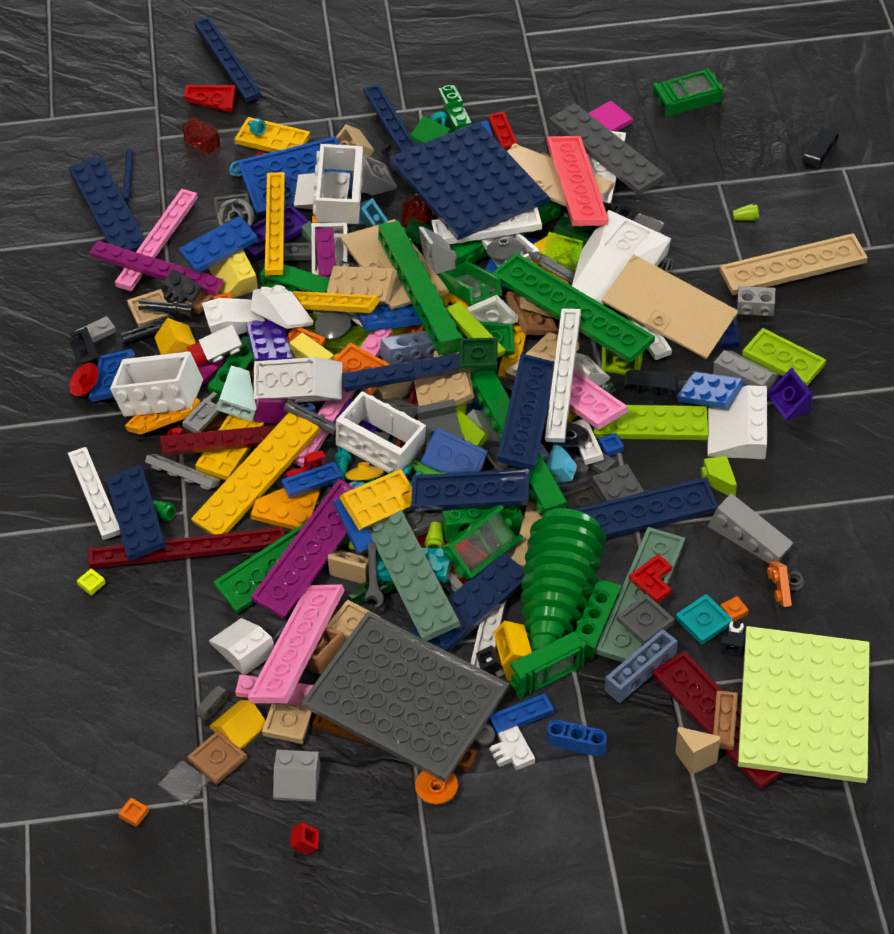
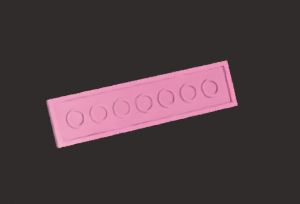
M310 585L303 593L248 695L250 703L288 702L345 591L342 585Z

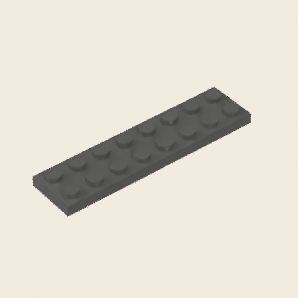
M576 103L549 118V123L563 135L581 136L586 153L638 195L665 179V173Z

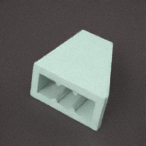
M231 365L216 410L252 422L256 411V403L249 371Z

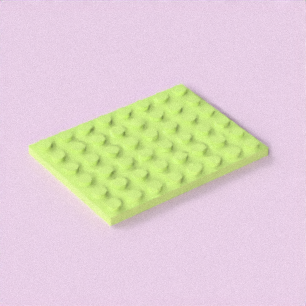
M747 626L745 632L738 766L866 783L868 774L869 642Z

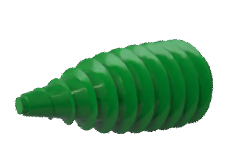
M566 508L551 509L546 511L542 518L535 521L530 527V537L527 542L528 550L525 553L526 564L523 567L525 577L521 583L524 590L521 594V601L524 605L522 615L526 620L525 629L530 634L528 640L532 652L562 638L563 634L572 632L573 626L570 623L581 619V613L578 610H582L587 606L588 602L585 597L592 594L593 590L590 584H593L597 579L595 571L600 568L599 558L604 554L602 544L605 543L607 536L600 528L599 523L583 512Z

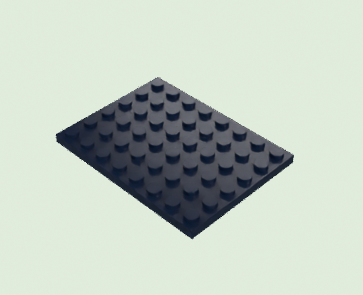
M479 121L389 157V163L457 240L550 202V197Z

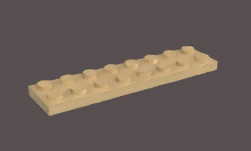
M854 233L720 265V272L731 294L736 295L738 294L739 286L769 287L867 263L868 257Z

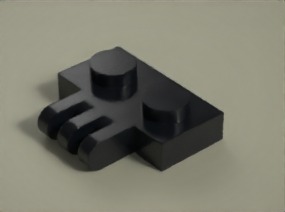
M172 269L163 282L169 288L164 295V299L166 301L169 300L170 303L174 301L183 303L185 299L194 303L203 290L202 286L175 269Z

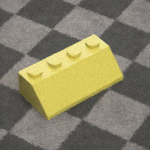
M243 250L208 268L212 276L223 279L224 285L221 288V294L231 292L232 298L258 289L256 274Z

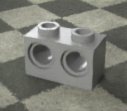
M739 286L738 314L774 315L775 288Z

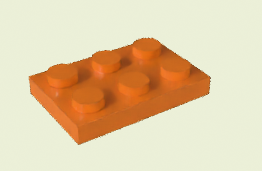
M349 343L333 359V361L342 362V373L390 365L352 343ZM380 386L361 390L372 395Z

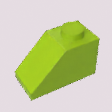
M727 455L704 459V465L701 467L702 478H707L710 487L728 496L731 493L736 496L737 483Z

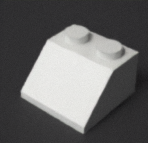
M233 325L199 340L209 362L213 361V363L223 360V356L229 353L234 355L240 352V348L243 347L238 332Z

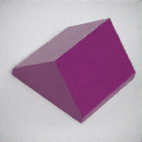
M255 399L256 411L253 417L254 422L280 423L289 413L284 411L286 402L291 400L296 403V399Z

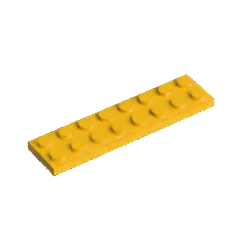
M288 413L191 518L192 522L211 535L228 533L255 504L256 499L260 498L321 432L320 428L307 419Z

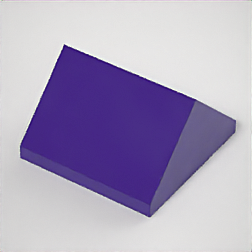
M790 368L767 393V396L785 420H790L810 412L813 393L793 368Z

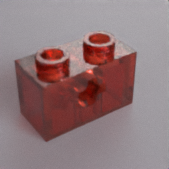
M195 117L182 126L184 141L204 153L210 155L221 146L218 130Z

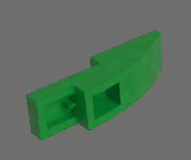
M446 85L443 88H438L451 128L456 131L471 125L472 122L463 107V100L455 85Z

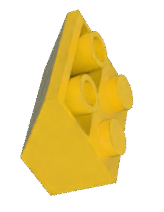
M503 621L493 634L507 681H512L511 675L515 672L510 663L532 653L525 626Z

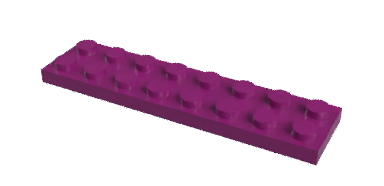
M341 479L336 482L252 594V601L282 619H286L300 597L327 563L328 554L334 553L347 536L333 501L339 499L342 494L355 489V487Z

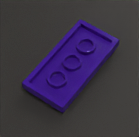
M291 204L284 207V243L301 234V226L309 222ZM266 218L250 227L257 235L258 241L243 249L254 260L265 255Z
M254 320L246 322V331L254 361L292 359L284 327L272 321Z

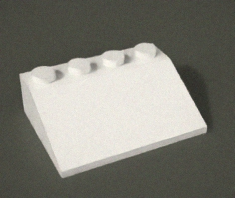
M747 385L742 387L727 409L708 406V457L727 455L728 458L765 459L767 448V386Z

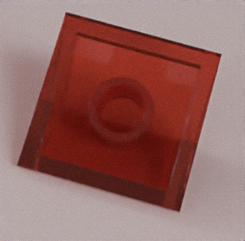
M417 194L403 203L401 226L405 229L411 217L428 225L430 208Z

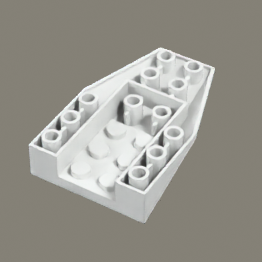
M608 210L606 213L608 225L597 226L580 253L572 286L605 305L601 302L603 297L633 254L657 267L668 254L671 238Z

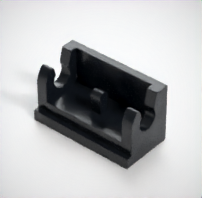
M84 327V329L72 332L69 342L78 367L85 363H93L98 366V356L88 328Z

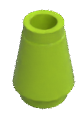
M750 204L733 210L734 221H755V219H759L757 205Z
M432 522L425 540L426 548H441L444 545L442 524L440 522Z

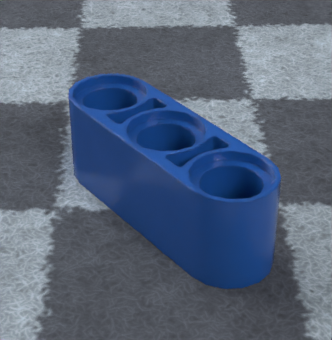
M553 720L547 725V741L553 747L592 756H601L606 752L607 735L603 730L561 720Z

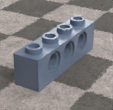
M426 331L381 338L380 355L390 365L433 358L434 351H436Z
M661 629L605 677V692L621 703L652 676L653 670L676 655L677 640Z

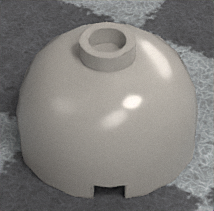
M243 199L227 200L221 205L220 212L218 213L219 224L223 225L241 216L246 224L251 227L254 221L253 208Z

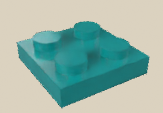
M707 594L678 612L675 617L701 645L727 629L730 622L733 621Z

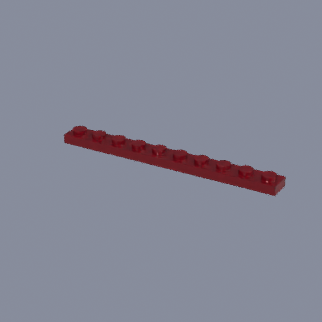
M284 527L165 540L166 547L131 561L127 558L124 545L90 548L89 567L94 569L263 550L285 536Z

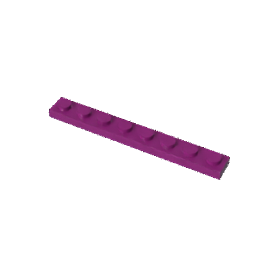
M97 241L89 252L91 258L165 280L172 269H175L202 286L203 290L201 292L216 296L224 285V281L221 278L202 272L196 274L192 269L101 241Z

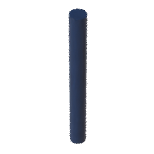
M131 149L126 151L123 199L125 202H128L130 199L133 151Z

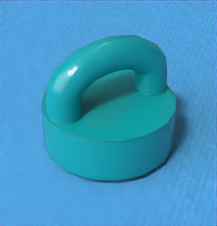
M436 112L430 117V119L444 126L448 121L445 112Z
M256 118L252 122L249 121L247 123L253 135L261 136L265 132L266 123L264 120Z

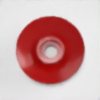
M85 363L73 374L70 381V392L74 396H84L94 387L99 373L95 364Z

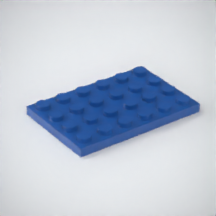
M337 137L238 160V166L256 217L266 215L267 173L284 172V207L289 204L294 207L298 175L315 173V166L317 165L316 154L317 151H320L321 144L339 145ZM324 169V172L350 173L349 170ZM351 173L348 194L352 193L353 190V178L351 176Z

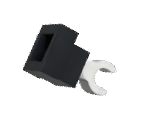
M733 621L730 622L728 637L723 636L721 654L741 657L744 641L743 623H741L740 628L736 629L733 627Z
M491 645L476 653L480 669L490 674L495 673L497 677L505 675L500 656L497 654L495 647Z

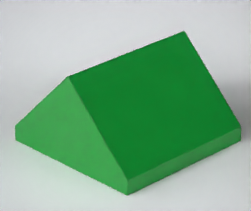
M423 115L411 133L410 138L423 144L452 131Z

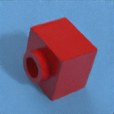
M303 822L291 828L290 848L305 855L318 849V829Z

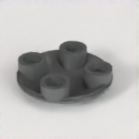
M326 311L317 318L315 323L316 332L320 336L327 338L330 342L335 341L352 328L350 316L342 311Z

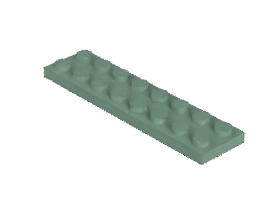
M402 510L392 514L383 521L367 527L422 641L426 642L461 626Z
M650 527L647 528L599 640L596 654L624 662L643 646L640 641L617 622V615L645 596L641 590L629 581V575L659 554L672 565V571L661 578L668 585L685 544V537Z

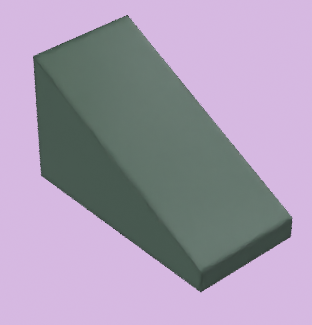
M309 221L301 226L302 235L312 243V224Z

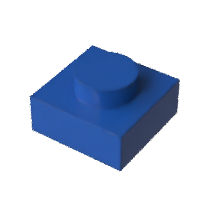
M617 433L599 438V445L606 455L611 456L624 451V445Z

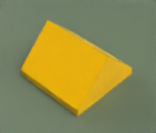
M169 318L166 319L155 336L161 355L188 352L187 347L196 343L189 325Z
M240 700L213 722L210 728L214 732L219 730L238 748L242 749L262 732L266 720L254 703H250L249 700Z

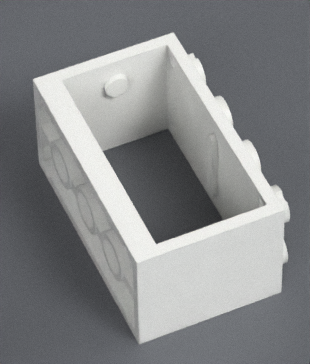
M321 144L320 151H317L316 179H314L315 191L313 193V215H316V222L359 224L363 146ZM324 169L354 170L352 199L322 198V191H324Z
M190 351L122 360L110 390L124 417L185 410L187 408L192 409L203 378Z
M318 357L254 361V399H296V403L342 400V362Z
M362 391L336 420V445L387 473L391 470L395 472L399 469L403 472L412 460L417 459L425 449L426 425ZM363 419L406 442V444L400 448L358 424Z

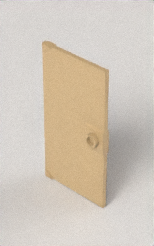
M513 144L507 152L546 192L551 201L566 206L552 158L518 144ZM594 175L600 196L602 197L613 188L614 182Z
M393 219V220L387 221V223H389V222H395L396 220ZM379 225L340 236V240L360 267L393 268L378 240ZM412 242L414 250L418 252L420 261L424 263L426 273L430 274L431 282L437 288L438 295L448 294L449 289L439 276L435 275L429 263ZM397 274L388 304L391 310L412 304Z
M634 254L601 301L643 324L648 329L661 336H665L705 359L708 358L738 314V310Z

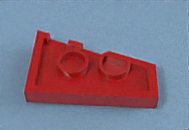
M186 85L184 99L187 102L232 113L236 87L235 85Z

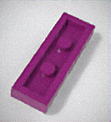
M333 228L315 229L319 276L330 279L333 266H336Z

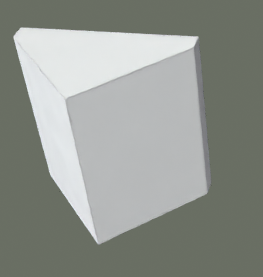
M576 353L574 369L598 386L609 381L611 377L589 356Z

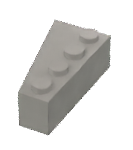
M732 493L716 509L708 524L709 528L767 563L776 560L779 562L793 544L791 540Z

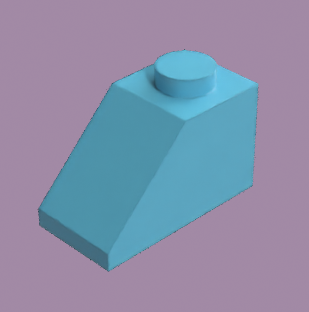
M373 198L360 204L359 224H364L369 228L387 223V218Z
M553 443L546 463L556 483L573 480L577 468L576 463L561 446Z

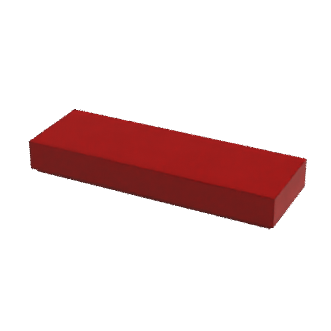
M505 112L488 115V120L495 137L506 151L513 144H518Z

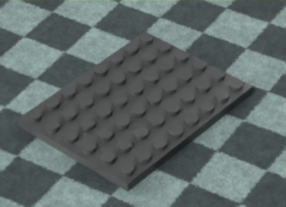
M368 611L301 703L302 707L446 783L509 689V683L427 641L423 642L420 637Z

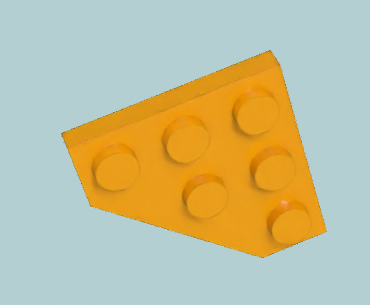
M195 398L192 409L187 408L185 410L135 415L125 427L128 432L141 435L187 418L201 402Z
M322 487L292 498H288L284 488L258 498L255 501L251 519L294 530L308 521L314 513Z

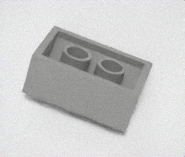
M724 350L714 362L713 374L742 378L744 382L743 387L747 385L767 386V393L780 378V374L733 351Z

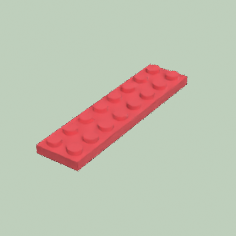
M581 136L547 137V146L572 226L608 225V217Z

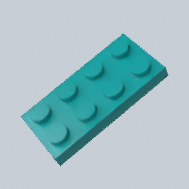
M421 548L438 581L447 582L452 563L444 557L442 548ZM376 549L377 581H392Z

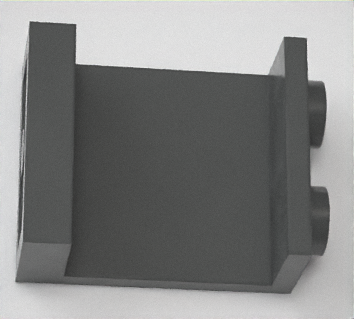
M454 399L417 406L418 420L426 425V432L437 427L465 440L464 435L461 434L456 416Z

